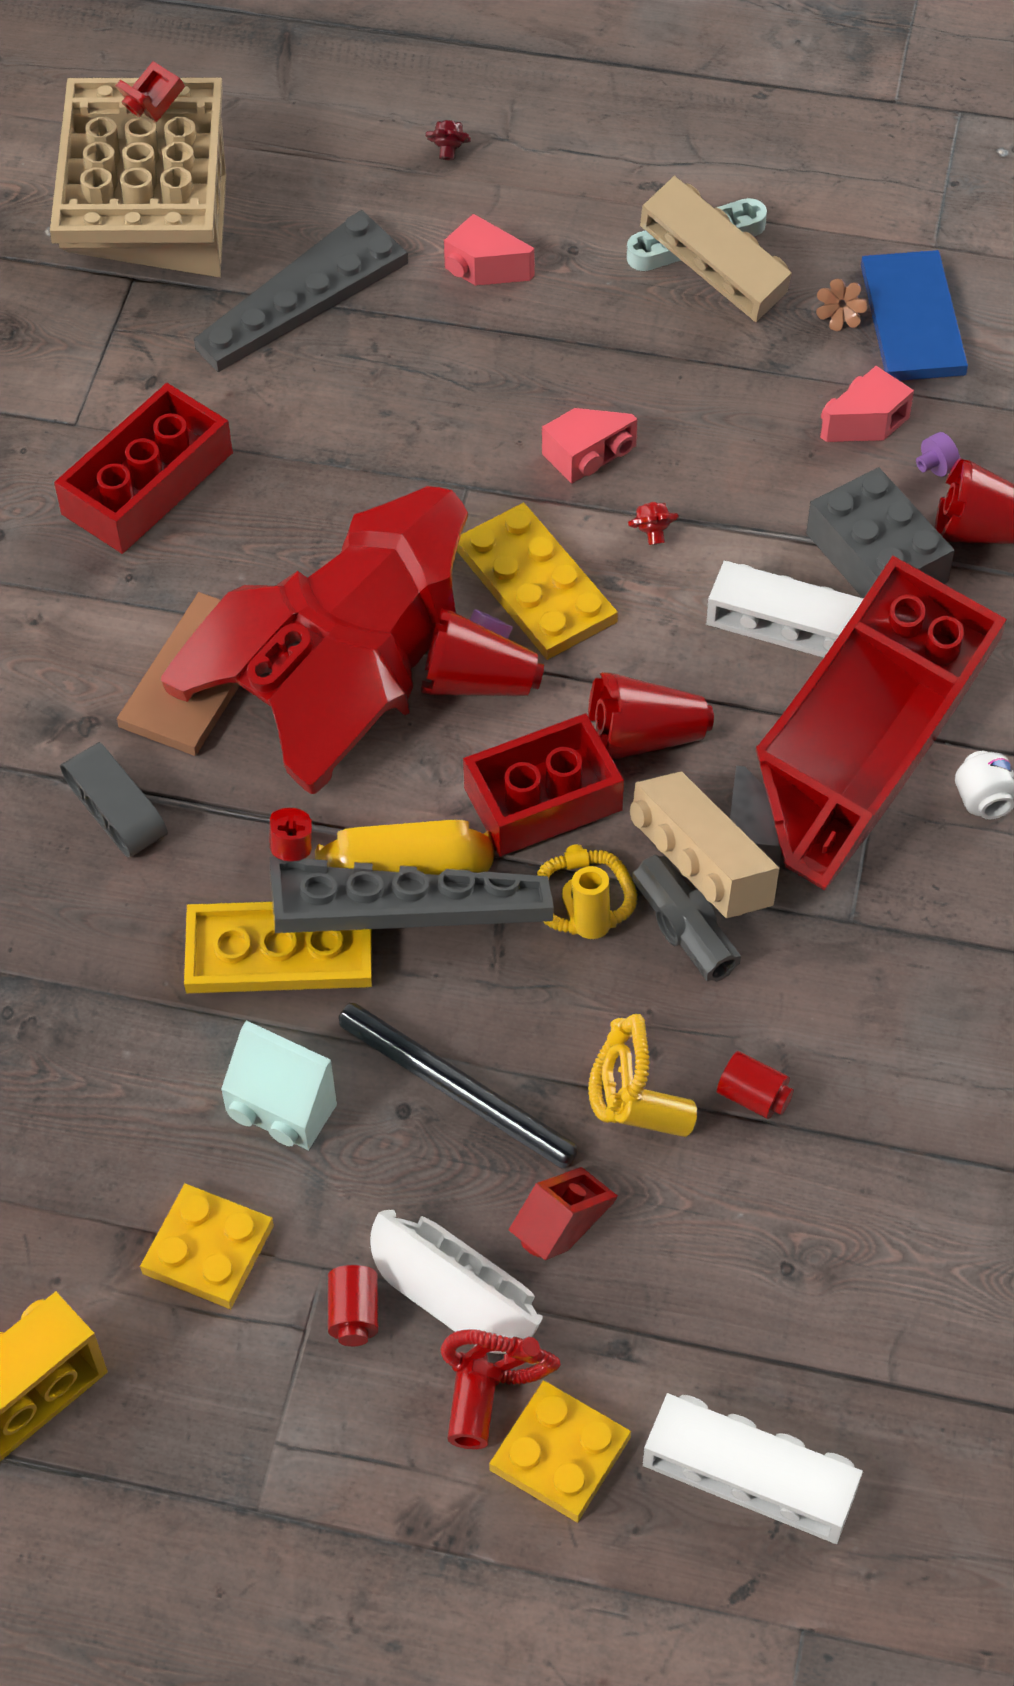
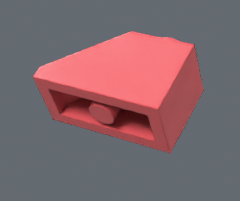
M472 214L444 239L445 269L449 270L454 276L461 277L475 286L530 281L535 276L534 248L475 214Z

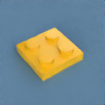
M184 1183L140 1265L142 1274L231 1310L274 1227L273 1218Z
M543 1380L490 1461L489 1468L491 1472L578 1523L630 1440L631 1431Z

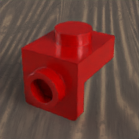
M154 61L151 62L133 86L128 85L122 80H119L115 85L124 97L121 103L125 108L139 118L142 114H145L158 122L186 87L178 76Z

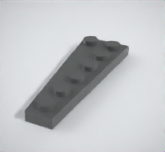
M360 210L348 217L339 227L194 338L195 349L217 372H220L408 264V252L363 210Z
M270 857V882L275 933L553 921L554 906L548 876L496 872L476 873L455 869H446L440 875L424 874L418 871L417 867L400 866L399 872L372 870V863L354 862V869L327 867V860L302 859L291 862Z

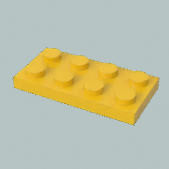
M524 502L461 534L456 550L546 660L618 622V611Z
M272 902L188 904L186 912L184 969L186 994L372 987V929L275 933Z

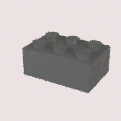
M880 467L810 501L806 534L862 598H865L892 555L943 584L949 581L955 550Z

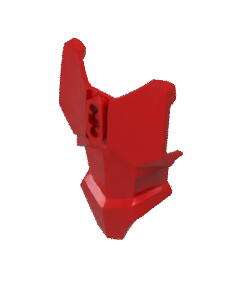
M426 486L385 504L356 513L352 518L341 553L308 578L299 571H296L275 586L243 585L228 592L187 640L161 676L166 692L177 699L188 702L196 692L225 683H238L272 708L282 748L283 763L287 773L309 794H316L331 780L334 768L361 740L383 713L392 708L397 709L403 715L410 713L408 699L413 689L411 668L428 651L435 624H445V620L440 619V609L443 608L456 613L452 589V569L461 533L469 516L462 501L453 490ZM300 642L298 645L288 648L291 643ZM271 672L267 677H260L263 673Z

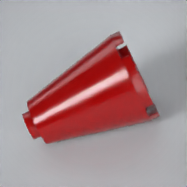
M959 458L954 463L945 484L951 486L946 498L940 497L935 529L947 542L1014 544V484L970 460Z
M440 609L439 616L441 620H445V624H435L424 669L428 670L427 679L431 680V683L422 681L421 693L429 695L528 696L531 688L539 689L544 672V664L537 663V653L451 610Z
M610 672L600 673L602 678H595L589 697L588 717L590 721H595L597 733L612 760L703 740L707 731H711L713 728L714 711L711 705H707L706 699L703 696Z

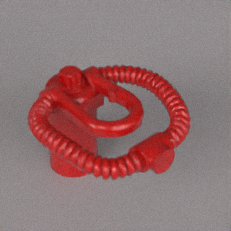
M477 1329L460 1330L447 1336L441 1345V1355L443 1360L452 1366V1369L456 1372L447 1437L448 1442L464 1449H482L488 1446L495 1386L505 1382L508 1385L511 1383L513 1385H521L541 1380V1378L557 1371L561 1366L560 1359L544 1349L542 1350L538 1341L533 1337H526L524 1339L519 1337L508 1338ZM462 1345H476L466 1353H458L456 1351ZM501 1351L507 1354H504V1359L492 1363L488 1362V1355L486 1353ZM525 1362L529 1364L536 1363V1365H533V1367H529L526 1369H518L517 1371L510 1370L520 1365H523Z

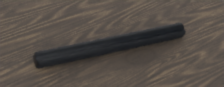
M349 1003L341 1011L338 1017L340 1027L559 1168H567L577 1154V1145L565 1136L358 1004Z

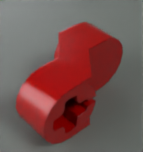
M290 807L281 808L271 814L269 846L272 855L280 860L291 862L300 861L310 855L312 850V819H310L309 814L301 809Z

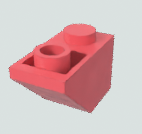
M875 366L863 377L858 376L855 378L848 390L838 399L833 398L825 405L821 413V419L823 420L820 438L826 442L885 440L910 418L914 390L878 366Z
M574 408L542 426V455L572 484L584 476L594 474L601 466L617 457L625 456L632 448L636 447L637 418L633 414Z

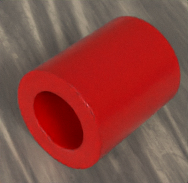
M736 1051L721 1075L716 1092L756 1114L770 1119L774 1113L779 1115L784 1113L791 1101L794 1089L788 1087L790 1082L789 1076L740 1051Z
M346 1265L334 1268L328 1273V1334L338 1339V1342L344 1346L355 1347L364 1345L368 1342L369 1338L374 1337L378 1333V1274L374 1269L362 1265Z

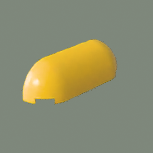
M441 820L348 828L337 832V840L325 846L318 844L315 849V859L327 860V867L354 869V862L372 863V870L399 872L400 866L417 867L418 871L431 875H440L446 869L468 870L476 873L488 872L495 855L490 832L481 833L469 829V822L465 820Z

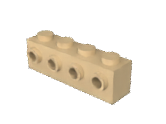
M673 176L642 205L640 226L753 321L757 322L788 292L792 272L789 271L785 262L779 257L771 256L759 246L758 241L753 235L748 232H742L732 224L724 211L717 207L713 208L703 200L697 189L692 185L684 184L676 176Z
M682 771L635 783L634 800L630 806L631 820L634 825L656 845L660 852L666 855L680 870L681 874L687 877L704 895L706 900L711 902L725 918L740 916L774 905L779 867Z

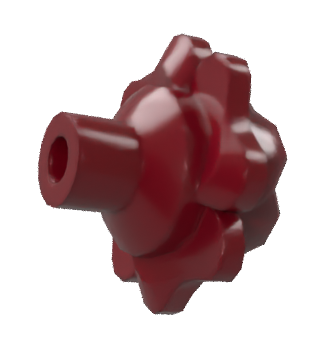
M452 120L437 121L435 130L427 131L425 134L427 140L434 142L436 146L440 147L439 159L454 160L455 149L459 148L462 143L471 142L469 134L463 132L462 123Z

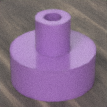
M938 432L922 441V455L916 458V464L921 472L931 470L935 475L942 477L950 473L960 455L953 440L947 434Z
M474 609L469 619L507 639L513 629L507 623L477 609Z

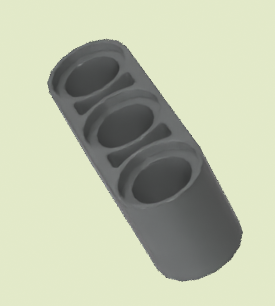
M102 743L94 744L60 765L61 772L69 787L126 857H132L168 835L167 827L159 812Z

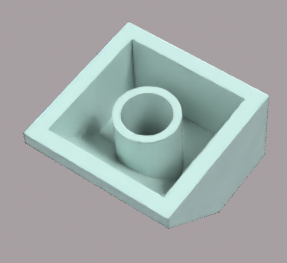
M246 1020L241 1028L221 1088L225 1109L228 1115L239 1124L244 1126L254 1124L267 1130L276 1141L283 1145L293 1146L296 1144L309 1151L337 1106L331 1060Z

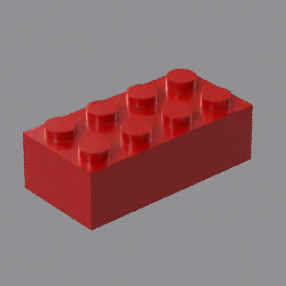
M165 383L54 482L61 515L123 554L233 454L229 421L169 383Z

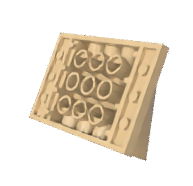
M67 78L50 225L51 242L59 243V248L68 253L221 278L226 191V166L221 118L222 78H180L186 87L158 122L145 114H142L140 118L135 116L121 103L124 97L115 85L119 80H122L128 85L133 86L139 78Z

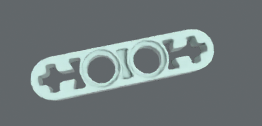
M747 198L717 207L724 211L729 217L730 222L742 232H748L755 237L765 230L767 209L759 200ZM646 230L638 232L628 239L627 262L636 270L648 271L681 261Z

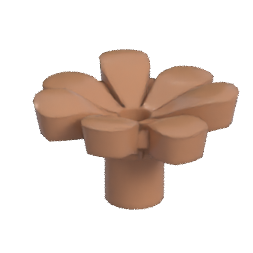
M842 279L832 280L830 282L831 289L821 288L817 293L818 300L825 303V305L820 306L816 310L817 316L822 320L831 317L829 327L834 331H840L845 321L849 327H857L861 321L858 313H864L867 310V301L863 298H858L862 287L857 282H853L846 287Z

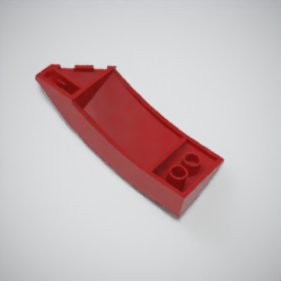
M892 555L820 664L758 746L756 745V752L786 868L823 890L828 888L884 815L962 701L1000 642L1007 621L1006 618Z

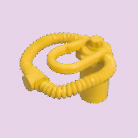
M574 844L566 849L564 857L561 855L559 858H551L541 865L537 871V876H548L549 880L552 873L561 868L564 869L566 867L567 870L581 868L575 872L572 879L562 889V900L570 920H564V918L557 917L553 913V921L544 922L545 925L554 930L558 929L559 932L567 933L569 931L572 935L579 934L583 938L598 939L606 935L609 929L616 928L617 924L629 918L636 908L638 899L636 886L626 866L613 853L603 852L602 850H599V852L597 850L587 852V849H583L581 845ZM589 862L590 864H606L617 877L624 894L623 904L617 911L614 910L612 912L610 910L609 877L607 873L601 868L589 866Z
M632 1014L626 1019L617 1018L611 1021V1031L607 1035V1040L602 1046L600 1053L597 1055L598 1058L595 1059L596 1063H593L589 1078L588 1095L595 1116L604 1123H621L682 1137L690 1135L697 1118L696 1103L691 1099L644 1089L648 1081L646 1076L649 1075L647 1071L649 1070L648 1065L650 1063L645 1019L641 1014ZM631 1036L633 1039V1046L636 1055L635 1064H637L635 1065L636 1070L634 1071V1075L632 1069L631 1051L630 1048L627 1045H625V1043L631 1038ZM620 1055L621 1067L619 1066L618 1072L621 1073L622 1088L616 1093L613 1069L616 1059ZM602 1081L604 1085L607 1107L605 1105L604 1099L602 1098Z

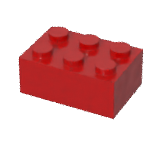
M586 713L463 758L464 789L486 831L490 832L493 844L500 857L623 811L624 779Z

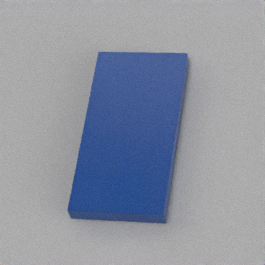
M939 250L862 256L861 270L884 371L899 381L966 375L968 364Z

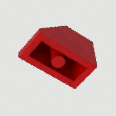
M579 1167L536 1183L510 1226L509 1231L521 1240V1245L527 1252L546 1261L569 1251L614 1204L618 1195L583 1167Z

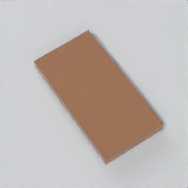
M200 592L197 593L117 717L119 728L193 756L197 755L240 685L238 683L217 685L196 692L186 702L166 692L161 676L187 640L221 601L220 599Z

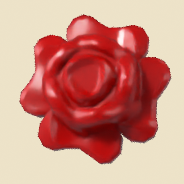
M650 502L637 507L636 517L628 521V526L633 528L639 527L640 531L647 533L649 545L665 543L663 531L668 528L670 523L679 518V514L669 513L666 503Z

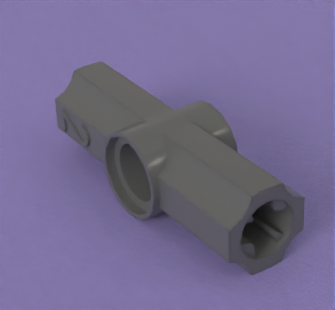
M655 854L645 859L638 869L633 872L632 881L655 910L657 923L665 938L673 946L680 945L706 981L715 980L718 982L729 976L732 970L740 964L741 955L718 926L711 903L706 900L698 889L691 890L666 855L658 856Z

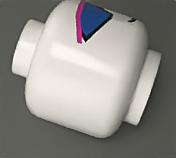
M977 751L970 754L955 775V784L967 811L985 819H996L1006 815L1014 808V771L1008 758L1000 753Z

